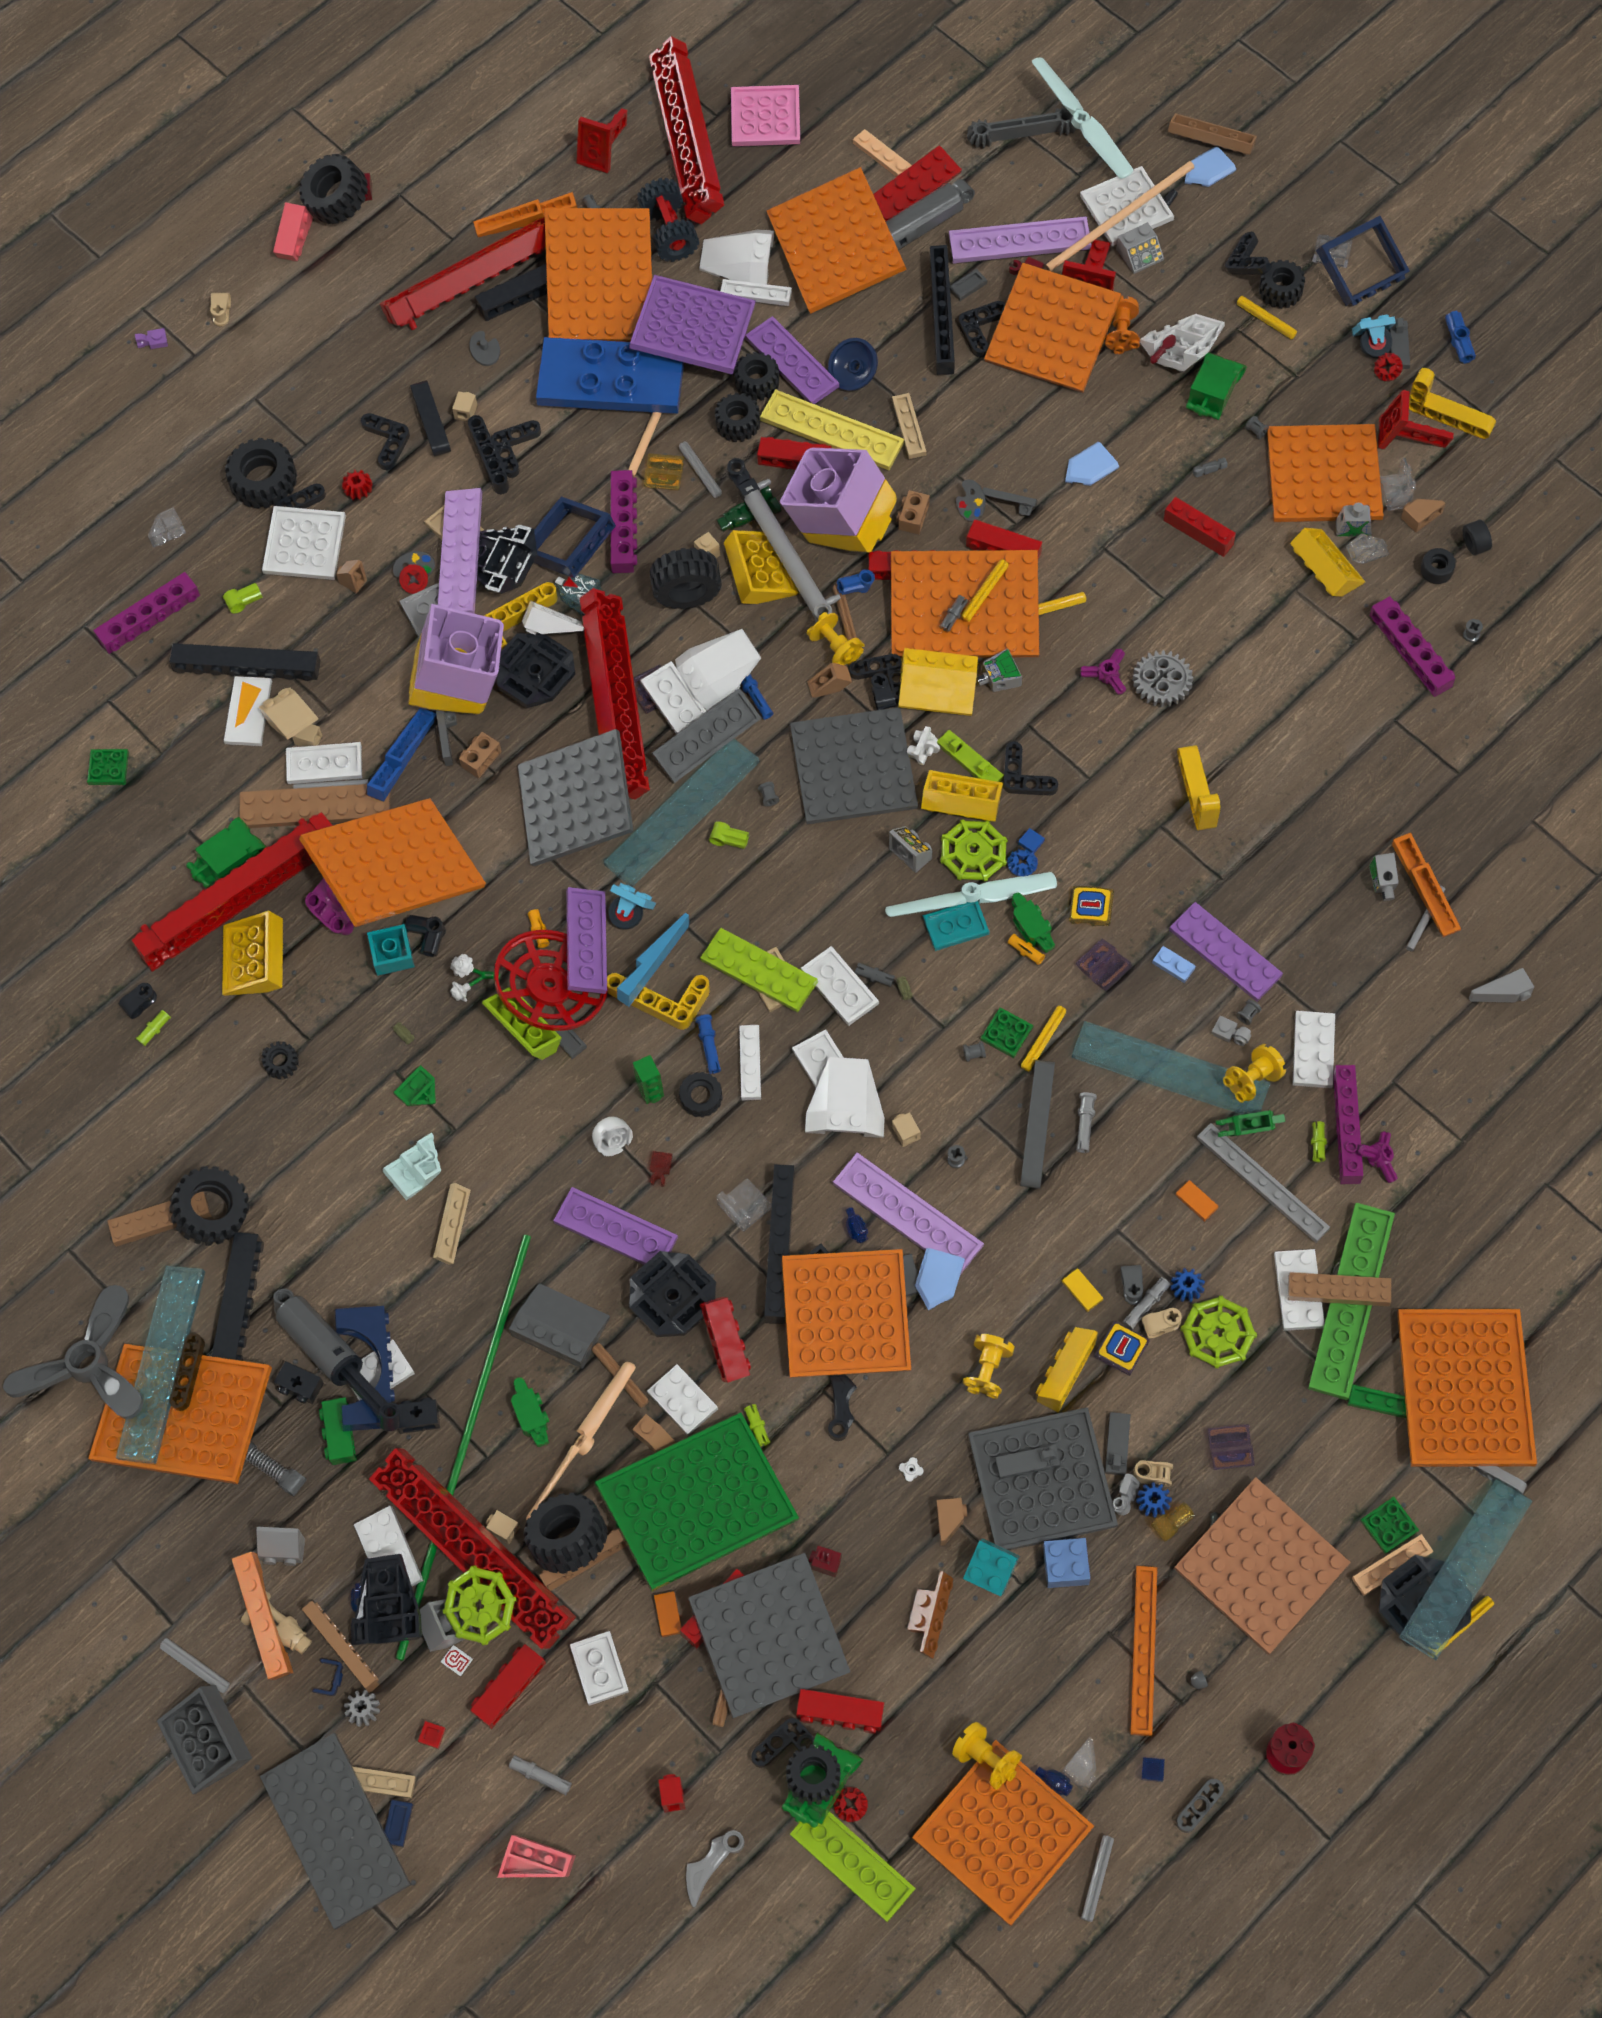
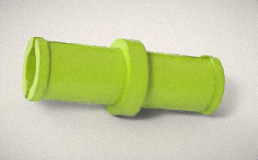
M161 1010L152 1022L146 1024L147 1027L136 1037L137 1041L146 1046L155 1034L161 1032L160 1029L171 1017Z
M1317 1121V1125L1316 1122L1312 1123L1313 1138L1311 1139V1145L1313 1146V1161L1320 1163V1158L1322 1162L1326 1160L1325 1145L1327 1144V1139L1325 1138V1123Z
M757 1405L747 1406L744 1408V1411L750 1422L749 1427L753 1431L759 1446L762 1447V1444L764 1446L769 1444L770 1440L764 1428L765 1422L761 1420Z

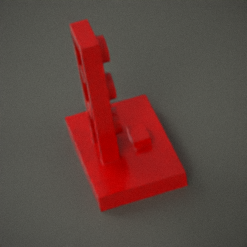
M621 108L607 125L584 117L579 118L577 164L605 173L610 171L612 143L627 125L628 110Z
M1095 239L1085 265L1065 260L1062 275L1114 291L1116 272L1103 269L1111 243Z
M1402 390L1379 417L1378 448L1385 450L1396 436L1446 448L1454 437V433L1444 429H1437L1408 421L1410 391Z

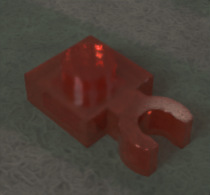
M653 1151L650 1172H654V1174L650 1178L651 1185L654 1186V1181L660 1179L661 1187L665 1186L664 1174L670 1175L673 1154Z

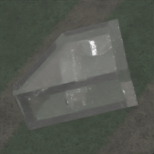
M1091 1737L1086 1740L1062 1770V1774L1081 1790L1085 1786L1089 1788L1096 1779L1094 1776L1096 1772L1094 1745Z

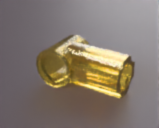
M1183 1502L1167 1515H1161L1151 1526L1165 1542L1179 1531L1178 1529L1193 1519L1195 1515L1188 1504Z

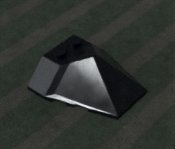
M516 525L515 528L510 529L503 527L502 530L497 531L495 529L480 531L477 579L488 590L503 594L522 586L537 556L534 529L523 525Z
M402 1554L366 1558L360 1580V1585H362L360 1597L356 1598L355 1605H358L356 1615L351 1621V1645L388 1644L418 1640L422 1637L421 1613Z

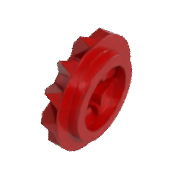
M1385 353L1379 356L1375 362L1374 371L1380 380L1392 381L1401 374L1403 364L1400 357L1396 354ZM1387 361L1390 365H1393L1392 367H1390L1389 373L1385 368L1383 369V367L1386 366Z
M411 564L403 568L399 576V582L406 592L415 594L426 588L428 574L423 567ZM410 575H418L417 584L413 582L409 585L411 581Z
M856 1787L842 1789L834 1803L836 1815L846 1822L860 1820L868 1808L866 1796ZM844 1798L849 1799L850 1801L856 1799V1802L854 1803L856 1810L850 1807L849 1809H846L844 1811L847 1805L846 1800Z

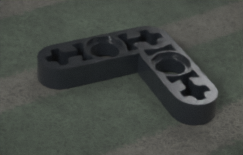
M1247 232L1241 237L1226 261L1225 267L1230 274L1262 275L1271 269L1272 266L1267 257H1250L1258 244V238L1254 232Z
M995 301L963 312L959 316V327L972 353L976 357H984L988 350V343L979 326L1001 318L1006 305L1003 301ZM986 313L988 316L986 318H980L978 314ZM970 332H976L978 336L970 337L968 334Z
M372 413L364 414L361 417L363 429L388 438L378 456V462L381 469L391 470L410 437L409 429L405 424ZM383 425L390 426V428L386 431L381 430V427ZM392 444L399 446L396 450L389 449Z
M535 420L527 421L495 432L492 435L491 439L508 478H514L520 472L511 446L539 437L541 435L539 422ZM515 432L521 433V436L518 438H513L512 434ZM503 452L510 453L509 457L506 458L501 457V454ZM508 463H511L514 470L510 471Z
M321 484L310 485L279 500L276 506L305 509L322 501L326 497L325 489ZM300 497L306 499L304 503H297L296 501Z
M888 654L854 661L849 665L850 676L855 680L870 678L877 673L887 674L895 702L899 703L898 688H900V682H894L892 678L901 675L900 656ZM890 661H894V663H896V665H895V666H892V664L890 663ZM877 663L880 665V668L872 670L870 665ZM855 668H858L860 672L856 673Z
M1016 741L1008 743L1005 751V791L1011 794L1051 796L1056 794L1059 785L1056 778L1051 776L1021 775L1022 745ZM1012 748H1016L1015 758H1012ZM1010 764H1016L1018 766V769L1016 771H1011L1008 769V766ZM1011 781L1014 782V787H1010ZM1021 781H1023V788H1020ZM1032 781L1036 784V787L1030 789L1026 786V783ZM1040 782H1042V789H1039ZM1048 783L1052 784V789H1048Z
M789 1718L753 1750L751 1755L752 1762L756 1767H766L790 1744H793L801 1751L802 1740L810 1739L814 1743L815 1738L798 1719ZM789 1724L798 1725L796 1730L801 1736L797 1742L794 1740L797 1738V1735L793 1731L788 1732ZM775 1737H779L783 1741V1745L778 1749L771 1746V1740ZM767 1745L774 1754L770 1755V1752L765 1755L764 1762L761 1760L757 1762L756 1754L758 1752L763 1754L766 1751L764 1746Z

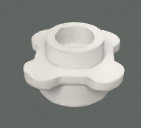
M914 1457L910 1458L905 1464L901 1463L899 1466V1470L903 1472L906 1481L911 1482L923 1474V1468L919 1467L917 1459Z

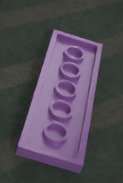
M773 316L745 335V339L759 353L769 354L771 359L774 358L776 360L779 374L807 402L816 404L839 387V382Z
M568 887L566 891L568 990L605 994L607 991L605 891Z
M1196 902L1169 929L1256 1002L1283 975L1280 970Z
M573 1187L570 1189L553 1220L555 1224L644 1265L659 1251L670 1253L678 1239V1235Z

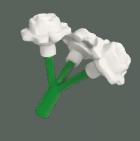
M466 954L454 957L450 969L454 971L455 976L459 974L461 978L469 975L470 972L479 974L480 977L464 985L452 982L453 988L450 992L456 1001L462 1000L466 1002L467 991L473 985L483 979H494L493 971L475 969L472 964L473 959Z

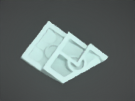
M432 1133L417 1141L414 1147L400 1154L399 1159L383 1168V1173L405 1200H408L422 1190L441 1172Z

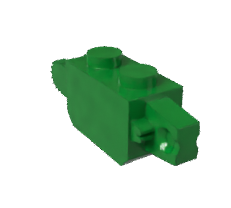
M1021 893L1013 894V923L1026 942H1030L1033 946L1038 945L1044 953L1053 950L1055 944L1051 937L1052 926L1047 919L1044 920L1039 906L1037 904L1034 905L1032 900L1027 902Z
M1269 1110L1227 1117V1119L1216 1120L1215 1122L1219 1126L1228 1123L1229 1131H1220L1217 1134L1218 1137H1233L1276 1129V1123L1285 1122L1284 1114L1273 1116V1111Z
M517 1377L513 1383L517 1393L511 1399L523 1434L532 1437L537 1447H542L549 1443L546 1431L548 1430L546 1423L550 1422L546 1411L541 1412L539 1405L543 1403L539 1393L534 1394L533 1388L528 1389L524 1378Z

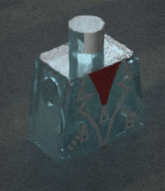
M579 573L575 578L569 577L566 580L559 576L555 581V587L560 589L561 600L583 616L585 614L581 611L580 598L592 588L601 590L600 580Z

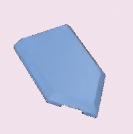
M1215 146L1191 160L1194 164V169L1186 174L1184 184L1196 183L1209 187L1235 172V164L1218 146Z
M1096 442L1069 459L1065 482H1078L1091 486L1119 468L1118 462L1100 442Z
M926 1248L915 1287L928 1311L954 1297L965 1261L964 1258Z

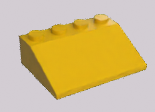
M732 530L724 541V546L741 603L760 604L798 594L797 587L764 532Z
M904 648L901 661L898 707L972 716L978 657Z
M268 910L223 925L222 995L267 993L282 988L283 918Z

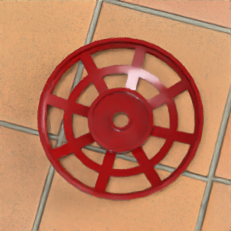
M534 930L516 936L502 948L494 966L495 988L503 1004L520 1020L544 1030L566 1031L585 1025L601 1010L608 989L605 994L600 993L599 999L588 997V992L582 991V995L571 992L572 990H568L567 971L561 967L563 961L567 963V934L559 931ZM550 939L563 942L559 952L536 950L532 940ZM525 942L528 953L521 956L514 965L504 959L511 949ZM539 956L554 957L556 960L554 964L541 963ZM531 959L534 967L529 973L519 969L524 962ZM500 966L510 971L509 983L511 991L502 992L499 984ZM516 975L526 980L525 989H516ZM544 982H551L554 987H547ZM530 995L537 1002L535 1008L533 1009L527 1005L521 997ZM515 998L524 1009L532 1013L531 1018L524 1016L516 1010L507 999ZM568 998L578 1001V1004L569 1011H566L562 1004ZM584 1004L596 1006L594 1011L582 1021L575 1023L571 1018V1015L578 1012ZM544 1005L555 1006L559 1014L543 1013L542 1009ZM539 1017L546 1019L563 1018L567 1025H549L537 1021Z

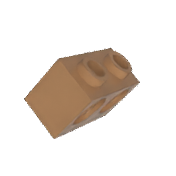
M908 491L907 497L904 496L902 500V512H898L896 522H899V530L920 535L929 508L930 495Z
M481 732L479 736L472 740L469 748L461 753L459 758L461 767L475 777L480 778L502 752L500 743Z

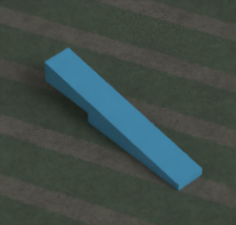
M687 913L683 914L636 959V970L617 987V999L626 1006L630 1007L688 929L689 915Z

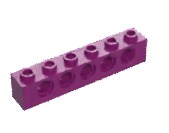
M632 470L611 471V517L616 525L611 532L612 573H634V565H637V554H634V550H637V539H634V534H637V523H634V519H637V508H634V503H637V492L634 493V488H637V478L633 477Z
M183 572L94 629V634L108 654L117 651L121 646L133 641L141 633L150 630L155 624L164 621L169 615L178 612L188 603L195 601L200 596L198 588L186 572Z
M1389 596L1373 605L1369 616L1431 694L1436 697L1452 688L1455 681L1454 672L1447 668L1442 657L1435 653L1430 642L1423 638L1421 631L1411 623L1410 617L1400 609L1398 602Z
M1335 1065L1333 1088L1340 1184H1360L1363 1178L1362 1155L1358 1154L1361 1136L1355 1065Z

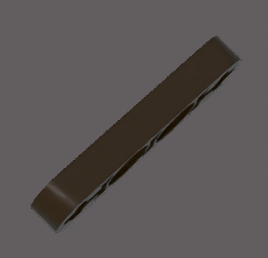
M197 1333L189 1334L184 1340L171 1390L169 1403L177 1411H184L189 1407L200 1367L205 1341ZM197 1340L198 1343L192 1346L191 1343ZM189 1358H194L193 1365L190 1367H186V1360ZM184 1377H189L188 1384L181 1386V1380ZM183 1398V1402L176 1403L177 1400Z

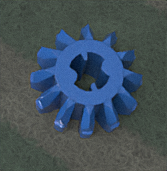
M1183 1268L1182 1273L1177 1271L1175 1273L1176 1277L1171 1279L1173 1283L1171 1290L1175 1291V1297L1181 1295L1182 1302H1184L1185 1298H1188V1301L1191 1303L1193 1297L1199 1299V1293L1204 1292L1202 1286L1205 1284V1281L1200 1279L1201 1273L1194 1274V1268L1190 1272ZM1189 1283L1191 1287L1187 1288V1285L1184 1286V1284Z
M1155 1482L1151 1483V1488L1145 1484L1143 1485V1490L1138 1491L1140 1497L1136 1499V1503L1141 1504L1139 1511L1146 1509L1145 1516L1147 1517L1150 1512L1153 1518H1157V1512L1164 1516V1510L1170 1509L1168 1503L1172 1501V1498L1167 1496L1169 1494L1168 1489L1162 1491V1484L1158 1488L1155 1487ZM1151 1497H1156V1504L1152 1503Z

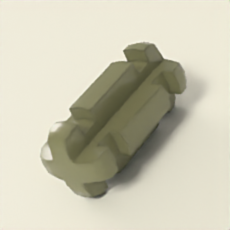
M906 977L897 978L896 983L903 996V1000L911 999L913 994L908 981H906Z
M401 1022L393 1027L394 1032L406 1044L414 1041V1035Z

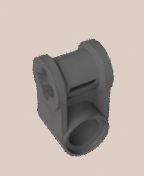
M1141 1265L1121 1266V1280L1125 1301L1130 1305H1137L1142 1300L1143 1294Z

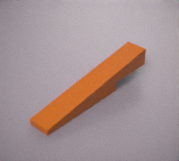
M573 192L542 203L537 199L473 221L477 236L479 238L524 227L545 217V208H578Z
M1408 833L1393 839L1392 846L1442 937L1461 931V927L1429 863L1425 862L1412 834Z

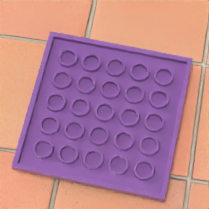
M654 275L629 348L733 374L756 300Z

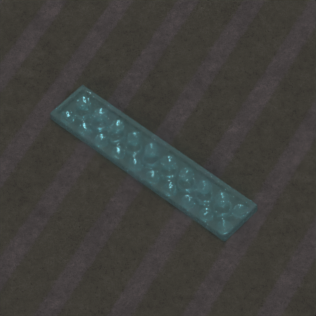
M736 739L730 741L718 750L604 861V865L626 884L633 887L760 762V759Z
M1084 1021L1072 1053V1058L1242 1115L1261 1112L1270 1086V1082L1255 1080L1256 1096L1251 1101L1241 1103L1235 1098L1230 1088L1223 1083V1077H1225L1228 1068Z
M166 1266L134 1386L143 1397V1407L138 1415L125 1420L116 1454L118 1460L156 1464L171 1408L169 1400L185 1338L190 1334L205 1276L203 1269Z
M1498 1479L1494 1481L1399 1638L1435 1661L1438 1659L1531 1505L1532 1500L1503 1484Z

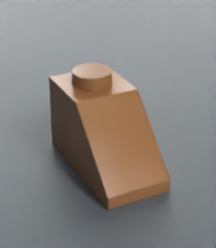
M1416 499L1403 507L1401 519L1415 532H1418L1443 513L1446 503L1438 500Z
M360 560L346 561L343 566L339 567L336 574L339 584L356 594L367 581L363 564Z
M830 663L807 682L812 697L816 698L840 692L852 683L847 666Z
M647 1414L633 1428L634 1436L655 1453L676 1443Z
M962 1498L937 1500L941 1546L946 1545L963 1524L964 1517L967 1516L966 1504H962Z

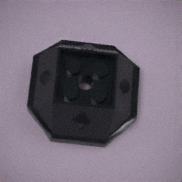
M517 633L501 651L497 675L498 689L526 708L551 702L576 675L573 652L546 634Z
M659 1251L630 1277L629 1308L656 1337L685 1336L704 1319L700 1304L714 1300L716 1297V1281L689 1254ZM671 1294L678 1295V1298L675 1300L668 1299Z
M1414 1555L1382 1580L1378 1613L1405 1646L1437 1649L1471 1622V1593L1444 1561ZM1419 1601H1427L1429 1604V1608H1422L1419 1604Z

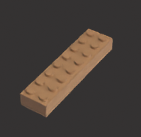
M1176 113L1170 121L1168 132L1171 134H1178L1192 140L1210 143L1213 146H1221L1224 149H1231L1235 152L1239 151L1246 155L1251 154L1257 136Z
M204 1192L195 1194L191 1199L193 1210L204 1219L212 1217L206 1194ZM168 1201L108 1220L114 1245L117 1247L176 1228L177 1223L173 1224L171 1220L172 1214L169 1208L171 1202Z
M1290 1272L1288 1275V1300L1390 1306L1391 1278Z
M614 1529L607 1535V1540L601 1553L598 1552L597 1558L594 1561L588 1562L589 1565L586 1567L582 1566L578 1568V1571H568L566 1574H561L559 1571L552 1573L544 1570L539 1576L543 1584L552 1591L627 1547V1544L619 1529Z
M311 1601L302 1608L307 1617L368 1693L379 1686L377 1676L373 1671L370 1673L371 1669L365 1661L362 1663L363 1659L357 1652L354 1653L355 1649L349 1642L346 1643L347 1639L339 1632V1629L333 1622L330 1623L331 1619L325 1612L322 1614L323 1610L317 1602L314 1604Z

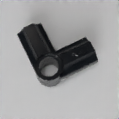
M409 915L406 921L407 932L425 935L420 950L421 954L427 957H437L442 937L446 934L443 922L436 916L427 918ZM439 925L438 929L432 930L434 926Z

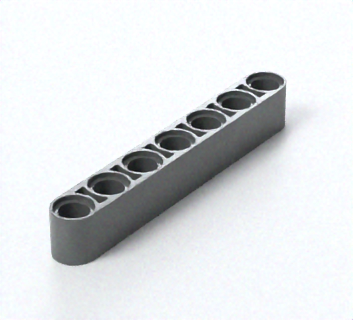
M1035 1061L1021 1187L1040 1189L1055 1062Z

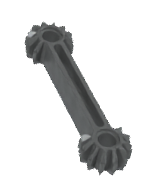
M1062 106L1061 109L1056 108L1055 113L987 123L986 119L984 121H980V119L977 122L972 121L971 126L967 129V139L976 148L982 146L984 149L985 145L991 146L992 142L1052 132H1059L1060 136L1066 133L1068 136L1069 132L1074 133L1077 128L1071 123L1073 115Z

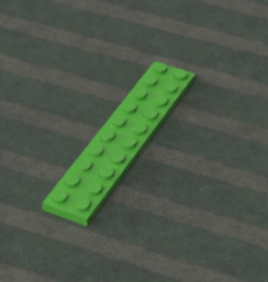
M1355 1203L1337 1275L1379 1278L1395 1213ZM1329 1304L1308 1387L1309 1390L1344 1400L1349 1399L1372 1305Z

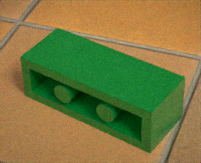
M648 1055L633 1062L636 1084L646 1104L656 1103L664 1097L661 1075L651 1055Z
M346 1397L323 1401L322 1409H319L320 1419L325 1424V1428H322L323 1440H327L328 1446L324 1448L326 1460H330L332 1465L357 1461L353 1431H343L342 1406L349 1405Z

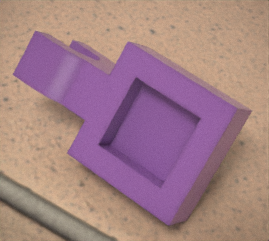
M164 328L147 331V336L135 334L138 348L150 345L151 349L168 346Z

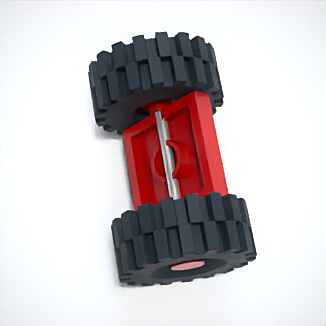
M658 178V181L652 180L651 184L646 183L645 188L642 187L640 189L641 192L637 194L640 208H649L650 220L655 218V221H657L659 218H662L666 223V226L663 224L661 230L657 229V234L653 236V242L659 257L667 262L669 260L675 262L676 259L680 261L683 257L685 259L688 258L689 254L692 255L694 250L698 249L699 238L694 225L687 220L685 222L684 219H681L678 222L676 213L678 209H681V204H683V197L678 184L673 179L669 180L668 178L664 180Z

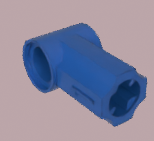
M866 569L862 570L859 574L839 578L837 580L838 592L842 595L853 592L866 593L873 584L875 576L873 572Z

